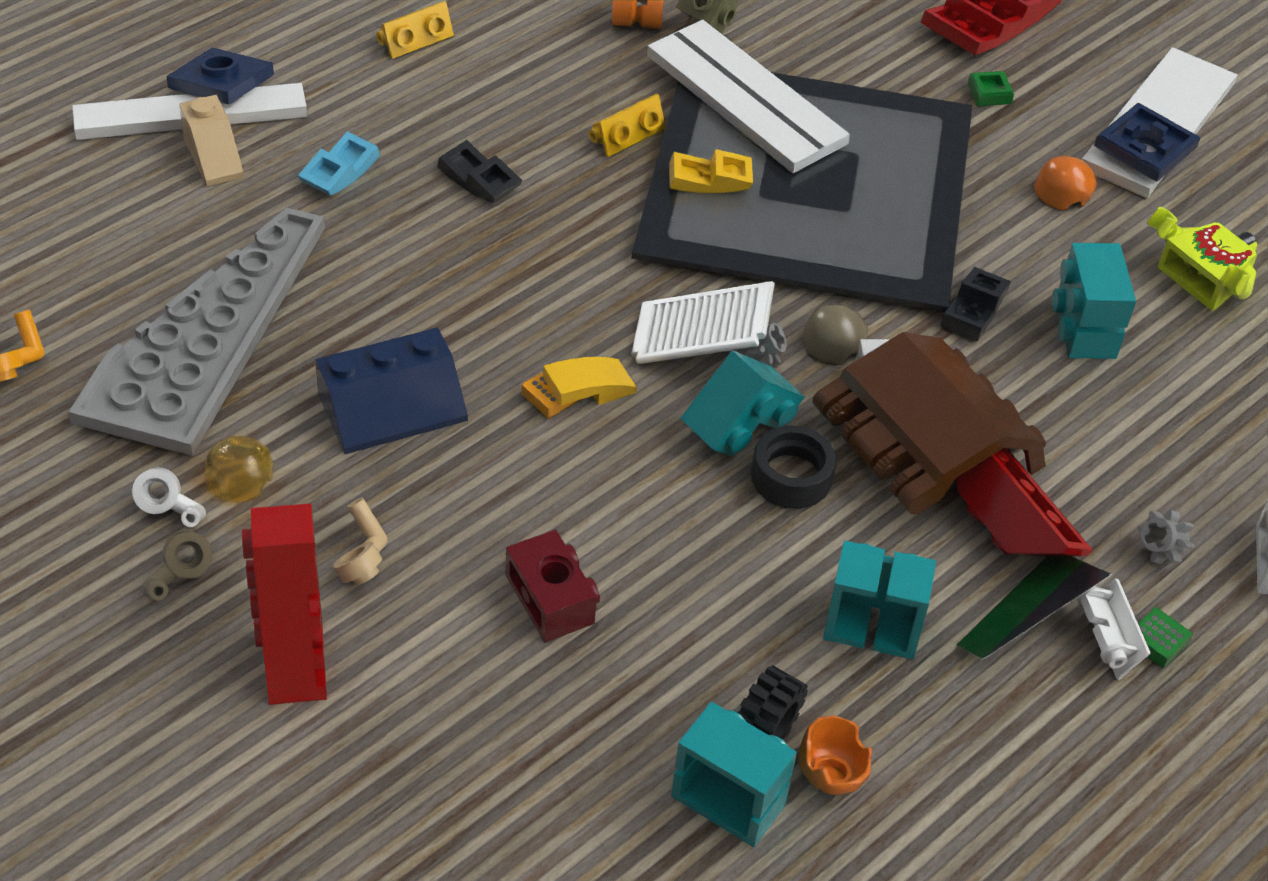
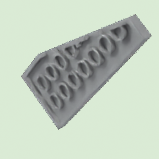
M285 208L254 233V241L241 251L234 249L229 253L223 266L216 271L208 270L165 305L166 312L152 323L145 321L135 329V337L123 346L117 343L105 354L68 413L71 424L193 456L325 229L324 217Z

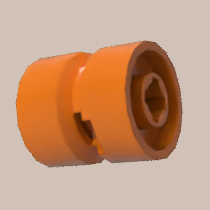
M613 0L612 26L632 27L635 22H639L641 28L661 30L664 0ZM637 2H641L642 4H644L640 7L636 6Z

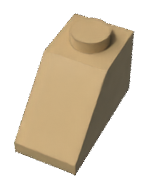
M217 95L199 97L195 100L179 103L184 141L206 186L244 178V171L230 122Z

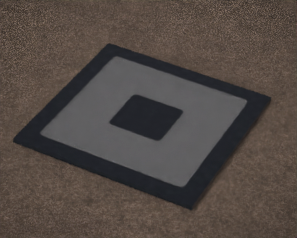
M771 72L850 134L848 145L792 173L678 81L631 259L765 282L773 281L777 284L945 312L949 308L973 105ZM715 149L752 158L753 185L751 189L728 193H695L670 189L669 162L673 152L711 160Z

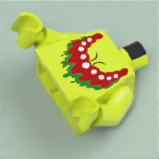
M1158 207L1146 223L1155 228L1157 235L1166 241L1158 265L1161 271L1211 311L1217 309L1232 294L1240 300L1246 299L1251 295L1256 278V271L1253 265L1257 258V241L1251 233L1242 232L1236 236L1222 224L1216 222L1202 227H1179L1176 224L1177 218L1170 211L1163 207Z

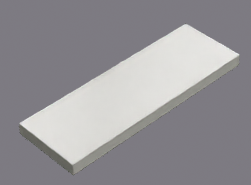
M1172 47L1109 126L1135 104L1140 103L1192 133L1197 134L1233 87L1238 74ZM1094 144L1082 158L1093 170L1095 176L1144 198H1148L1163 179L1162 177L1157 182L1098 149ZM1144 144L1147 145V152H1156L1155 148Z

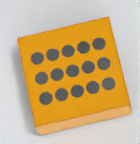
M543 372L524 382L521 387V394L548 419L577 402L560 406L545 382Z

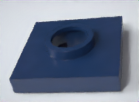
M212 47L166 77L168 88L198 97L217 95L221 103L229 105L272 77L274 69L273 62Z
M1137 103L1097 135L1094 146L1157 182L1198 147L1201 137L1148 107ZM1144 144L1152 146L1156 149V152H1147V145Z

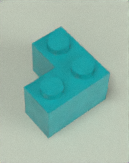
M732 350L680 419L713 450L735 456L737 452L749 444L752 432L760 423L772 428L781 427L789 423L797 414L798 406L805 396L772 366Z

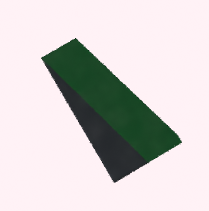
M1047 556L956 645L983 660L1112 574L1072 556Z

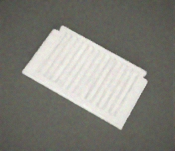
M774 282L642 302L631 352L632 357L636 358L637 364L757 347L759 339H764L767 334Z

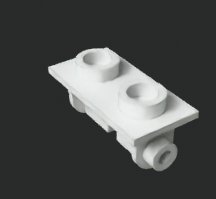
M1115 578L1104 589L1095 585L1077 597L1078 604L1083 607L1088 621L1092 622L1095 626L1092 630L1101 649L1100 657L1102 661L1109 664L1113 669L1116 679H1122L1151 653L1119 579Z

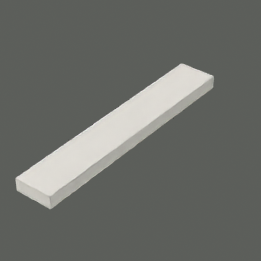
M302 83L255 87L229 105L221 103L228 116L230 125L307 117ZM190 94L72 105L76 140L182 130L179 103L195 100L199 97Z

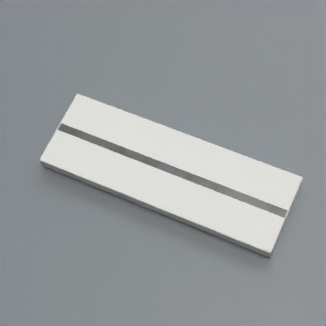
M700 20L649 44L647 47V56L792 173L849 144L850 134L704 20Z

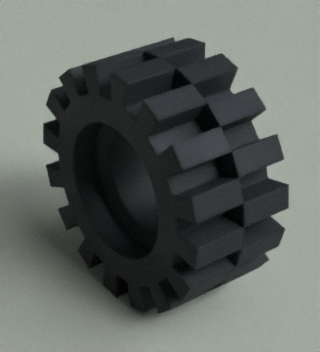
M774 665L772 667L769 666L766 668L765 673L762 672L759 675L757 683L752 684L749 689V695L742 700L740 704L742 707L737 713L747 723L762 732L777 736L783 740L785 735H788L791 731V725L800 714L798 712L805 703L804 698L808 694V685Z

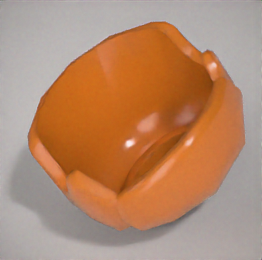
M1057 156L1043 165L1033 186L1036 195L1045 204L1064 211L1076 202H1080V206L1083 207L1095 192L1097 182L1093 170L1083 160L1071 156Z
M836 715L818 717L805 731L798 750L799 766L806 779L823 793L841 795L855 792L870 776L872 748H866L859 740V727L853 721Z

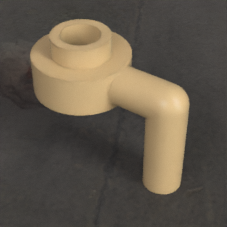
M363 497L356 499L347 507L367 540L345 553L333 564V568L343 583L353 581L355 585H361L377 575L379 572L377 565L382 561L379 552L388 542L385 532Z

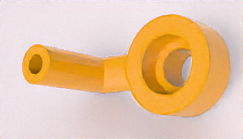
M30 309L13 314L24 347L0 354V382L17 377L15 368L41 360L44 356V348Z

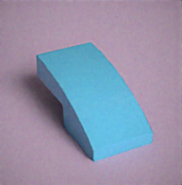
M347 131L330 152L320 149L299 173L298 178L300 181L331 196L352 184L380 157L378 146Z

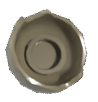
M842 304L824 305L813 311L803 331L802 344L807 352L818 360L841 365L851 354H858L860 339H867L868 327L861 315L850 307Z

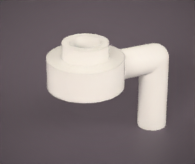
M156 467L148 469L141 473L133 484V499L136 505L147 513L161 514L172 509L182 515V523L187 527L196 526L206 515L205 508L202 505L180 494L181 486L178 478L165 468ZM153 482H161L165 485L166 494L164 497L157 498L152 495L150 487Z

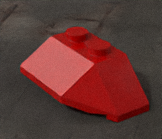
M1007 448L1001 449L957 477V491L968 504L966 506L967 511L972 517L987 527L993 535L991 537L992 542L1002 552L1009 555L1088 556L1093 551Z

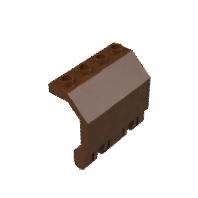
M902 332L845 367L840 377L818 390L812 400L813 405L826 417L832 426L836 427L844 424L846 421L848 422L842 427V437L880 480H888V478L898 474L891 481L889 490L896 498L898 497L899 502L913 515L924 511L941 500L954 479L1003 448H1007L1011 453L1017 449H1022L1025 455L1027 471L1031 475L1046 467L1043 450L1046 442L1041 432L1034 425L1027 426L1020 419L1019 413L1012 402L1008 399L1002 400L994 392V388L988 378L982 373L977 375L970 368L964 354L957 348L952 350L942 338Z

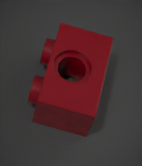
M556 529L506 547L505 576L544 643L595 624L596 604L600 602L596 583L591 577L586 578L579 568V559L574 547L571 544L565 545Z

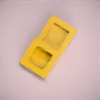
M715 149L711 160L673 152L669 162L670 189L695 193H728L751 189L753 185L752 158Z
M582 357L543 365V378L560 406L593 396L597 404L600 405L635 394L637 390L636 385L619 359L610 357Z

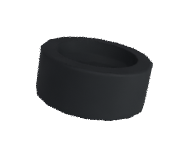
M793 425L773 428L760 437L754 448L751 480L757 492L773 504L784 508L798 509L816 505L827 496L832 487L836 469V452L829 440L812 429ZM783 455L799 456L810 461L817 467L819 472L814 476L802 479L789 478L776 472L770 467L768 462L775 457Z

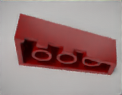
M312 504L251 508V528L242 529V547L244 559H251L246 560L248 589H253L250 590L251 616L254 619L256 647H263L268 703L273 705L327 700L323 624Z

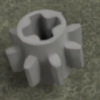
M777 323L768 324L766 337L759 339L757 347L738 349L736 352L769 366L780 364L781 360L778 354L784 352L787 346L784 332Z
M1169 509L1165 517L1160 512L1149 511L1150 520L1144 526L1137 525L1136 527L1141 532L1142 541L1137 545V549L1152 551L1150 559L1153 563L1162 564L1166 556L1171 562H1182L1180 553L1185 551L1186 548H1194L1195 546L1190 542L1189 531L1194 528V525L1186 522L1179 523V511Z

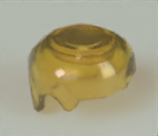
M242 435L229 436L226 439L220 440L210 449L205 461L204 480L208 491L219 499L232 502H243L258 498L267 480H272L274 463L270 449L257 439Z

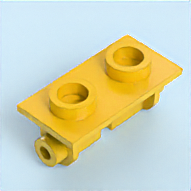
M446 1L382 24L380 31L376 32L378 43L381 46L385 44L388 46L391 59L454 36Z
M659 94L652 95L601 121L595 122L592 125V129L588 131L590 140L593 143L599 142L603 144L605 155L609 157L664 130L666 127Z

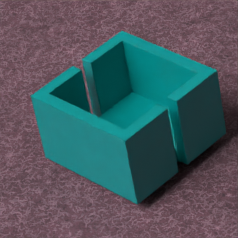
M1072 243L1068 258L1063 259L1061 262V282L1059 288L1053 290L1051 299L1052 310L1059 315L1060 341H1065L1069 358L1117 359L1125 336L1124 327H1128L1136 304L1121 244Z
M844 540L823 640L864 648L871 609L874 607L880 609L873 651L914 660L930 602L937 560L896 551L894 556L891 557L884 555L885 549L865 543L859 544Z
M711 701L678 742L675 762L677 770L674 772L671 797L754 848L786 805L790 787L789 780L792 777L797 752L789 748L781 738L762 732L747 723L737 712L725 710Z

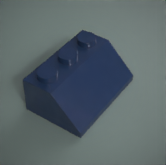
M438 327L315 359L318 395L344 454L468 421V414L454 359Z

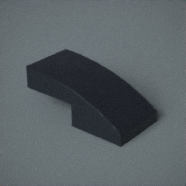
M468 140L440 156L437 167L459 186L475 196L492 203L520 186L522 179L500 158L495 155L487 159Z
M974 267L961 283L958 296L945 311L940 326L978 341L998 310L1011 281Z

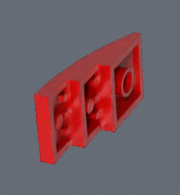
M946 0L944 5L925 10L920 23L976 56L1016 37L1060 4L1062 0Z

